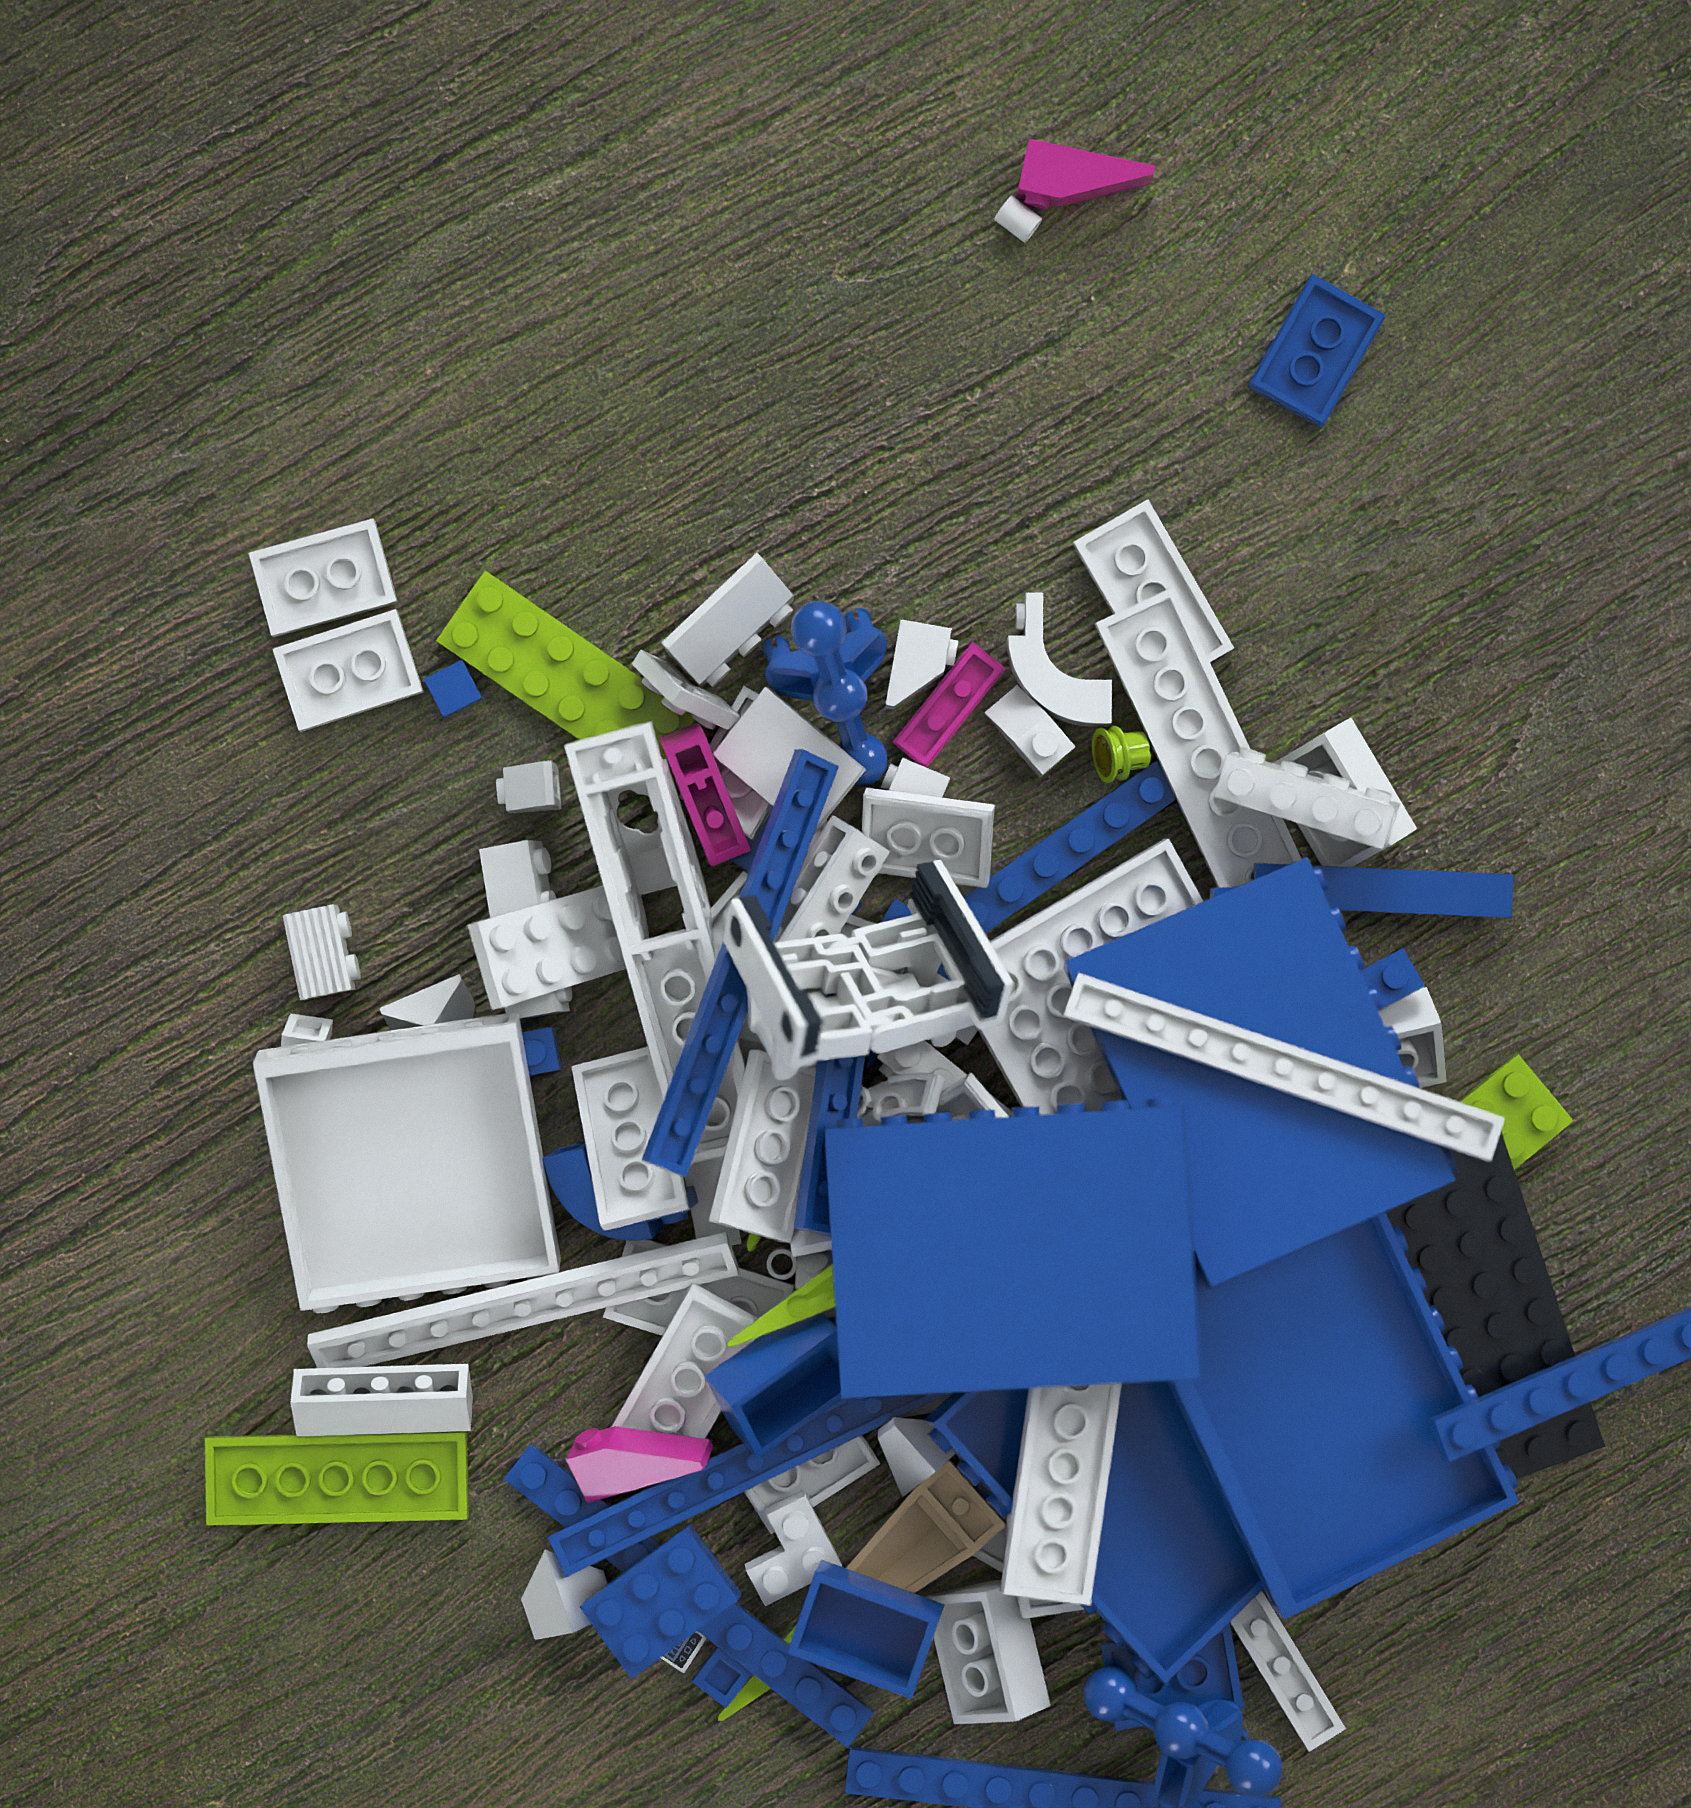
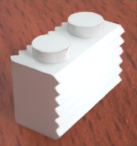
M333 904L282 915L300 1000H309L356 990L354 980H359L361 977L356 955H348L345 938L352 937L347 912L340 913L338 905Z

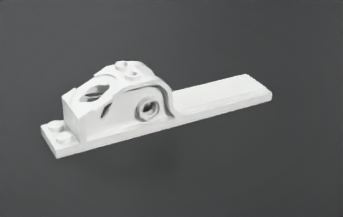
M650 721L566 743L564 746L664 1100L717 957L712 938L713 919L697 851L667 758H661L653 725ZM632 790L637 794L650 797L653 811L658 813V827L654 832L643 833L639 829L628 828L619 821L616 811L619 805L618 796L622 791ZM678 886L684 907L682 916L686 929L649 938L647 919L641 895ZM739 1037L691 1164L725 1155L746 1069Z

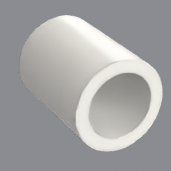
M1011 195L998 211L994 220L1026 243L1036 231L1043 218Z
M787 1247L774 1249L767 1260L768 1272L779 1280L790 1278L796 1271L797 1256L793 1257L791 1249ZM786 1254L792 1259L793 1266L788 1272L780 1273L773 1268L772 1259L776 1255Z

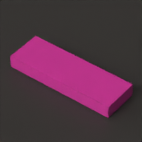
M972 642L892 744L914 762L928 768L1006 668Z

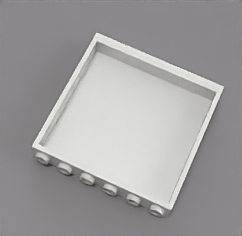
M518 1012L258 1050L253 1065L301 1311L313 1309L315 1313H327L336 1310L339 1305L356 1303L358 1307H368L380 1303L385 1298L399 1297L400 1300L408 1301L422 1297L425 1292L441 1290L443 1294H456L466 1290L467 1286L484 1284L487 1288H497L507 1285L513 1279L527 1278V1280L559 1273L561 1255L546 1169L542 1159L544 1157Z

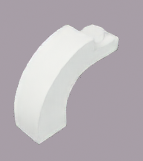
M1026 593L1024 604L1016 603V629H1024V636H1008L1006 640L1009 663L1020 688L1048 715L1058 720L1080 726L1109 727L1112 719V680L1073 678L1064 674L1053 665L1047 656L1043 643V593Z

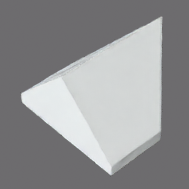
M460 974L381 1007L380 1011L392 1031L473 1019L476 1005Z
M894 1417L878 1429L879 1443L902 1497L937 1472L955 1454L952 1449L944 1453L930 1438L928 1433L933 1428L926 1420Z
M544 1550L521 1598L534 1639L574 1633L591 1625V1622L580 1606L585 1600L608 1584L604 1570L589 1566L566 1577L556 1554Z

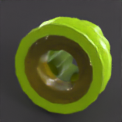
M1112 726L1108 731L1103 728L1096 729L1093 734V761L1097 774L1103 782L1111 783L1115 778L1119 781L1126 780L1130 770L1147 768L1151 760L1150 745L1143 731L1123 733L1118 726Z

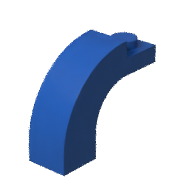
M581 1142L554 1149L542 1158L550 1184L566 1210L587 1228L610 1238L628 1241L652 1239L663 1229V1224H671L686 1219L688 1217L687 1212L699 1202L695 1187H686L688 1210L604 1231L600 1225L586 1143Z

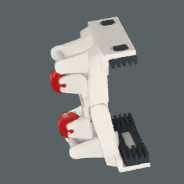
M941 860L917 864L916 868L918 871H915L916 878L913 880L915 885H912L911 889L913 891L910 892L912 899H909L907 905L912 915L852 930L851 938L843 934L774 943L769 931L772 925L756 895L730 900L723 941L747 987V1023L752 1032L758 1033L772 1060V1071L777 1079H789L798 1072L800 1066L815 1064V1060L867 1055L869 1047L874 1052L884 1053L930 1039L934 1046L943 1047L954 1040L957 1030L976 1025L979 1030L1003 1023L1013 982ZM942 962L952 981L931 986ZM905 967V974L891 972ZM821 987L824 994L836 993V995L824 997L821 991L808 993L807 990L800 991L799 989Z

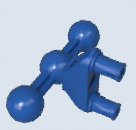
M825 601L809 602L799 608L792 619V639L800 650L791 652L789 642L783 636H775L778 646L776 648L773 647L770 638L763 643L762 652L768 663L765 671L766 680L772 689L784 696L812 700L817 711L825 719L835 722L841 739L838 746L866 769L853 786H870L878 781L887 769V750L876 736L865 732L860 714L867 705V686L864 682L878 668L885 656L887 648L886 637L881 630L874 628L868 610L864 608H856L859 617L856 620L852 610L843 616L841 611L833 604Z
M1110 1665L1096 1669L1087 1678L1083 1689L1084 1702L1092 1715L1099 1720L1112 1723L1128 1717L1154 1731L1155 1741L1162 1752L1154 1788L1156 1798L1162 1808H1204L1197 1798L1218 1765L1226 1768L1227 1778L1231 1786L1246 1796L1257 1798L1267 1795L1279 1785L1283 1770L1282 1761L1277 1750L1265 1741L1249 1739L1248 1731L1242 1726L1243 1715L1239 1707L1233 1702L1216 1699L1196 1707L1193 1704L1179 1701L1164 1707L1139 1694L1133 1676L1126 1670Z

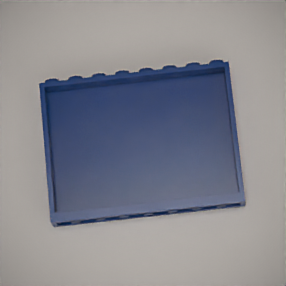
M1307 857L1066 960L1063 969L1072 989L1077 975L1080 973L1420 1089L1413 1069L1409 1065L1404 1067L1397 1053L1398 1050H1401V1044L1394 1028L1391 1025L1385 1027L1378 1012L1383 1009L1375 987L1373 985L1367 987L1360 973L1364 969L1360 953L1354 945L1348 947L1342 931L1346 929L1342 914L1336 905L1330 907L1323 891L1328 889L1324 875L1317 865L1311 866ZM1089 1026L1122 1101L1129 1102V1109L1147 1108L1146 1099L1173 1098L1174 1106H1184L1195 1264L1198 1269L1202 1268L1205 1276L1202 1277V1280L1207 1290L1456 1181L1453 1172L1457 1171V1165L1449 1148H1441L1440 1145Z
M1173 1098L1146 1099L1147 1108L1129 1109L1128 1101L1102 1102V1111L1084 1112L1083 1103L1057 1105V1114L1040 1115L1039 1106L1012 1108L1013 1117L995 1118V1109L968 1111L969 1120L951 1121V1112L924 1114L925 1123L907 1124V1115L880 1117L881 1126L863 1127V1118L836 1120L837 1128L825 1129L841 1398L1202 1378L1203 1366L1184 1106H1174Z
M1386 1213L1209 1290L1206 1289L1202 1277L1205 1276L1202 1268L1198 1269L1196 1266L1203 1377L1200 1379L1167 1380L1253 1567L1261 1580L1274 1611L1284 1620L1519 1502L1513 1490L1518 1487L1516 1477L1507 1463L1501 1464L1495 1451L1500 1448L1499 1441L1454 1461L1447 1462L1442 1460L1428 1419L1479 1397L1470 1384L1465 1386L1459 1370L1463 1369L1461 1358L1452 1345H1446L1440 1332L1445 1329L1443 1319L1435 1306H1428L1422 1293L1427 1290L1425 1280L1416 1266L1410 1267L1404 1254L1405 1251L1409 1250L1407 1241L1397 1226L1392 1228Z
M1167 1380L1122 1383L1091 1603L1090 1605H1079L1089 1615L1097 1611L1106 1622L1101 1629L1119 1648L1124 1643L1135 1654L1130 1660L1131 1663L1146 1679L1149 1680L1154 1675L1163 1683H1167L1244 1609L1264 1587ZM1029 1388L953 1392L925 1418L933 1428L928 1435L944 1453H947L950 1449L955 1452L962 1460L957 1468L974 1486L981 1482L988 1489L991 1495L986 1500L1001 1517L1005 1518L1008 1514L1011 1515Z

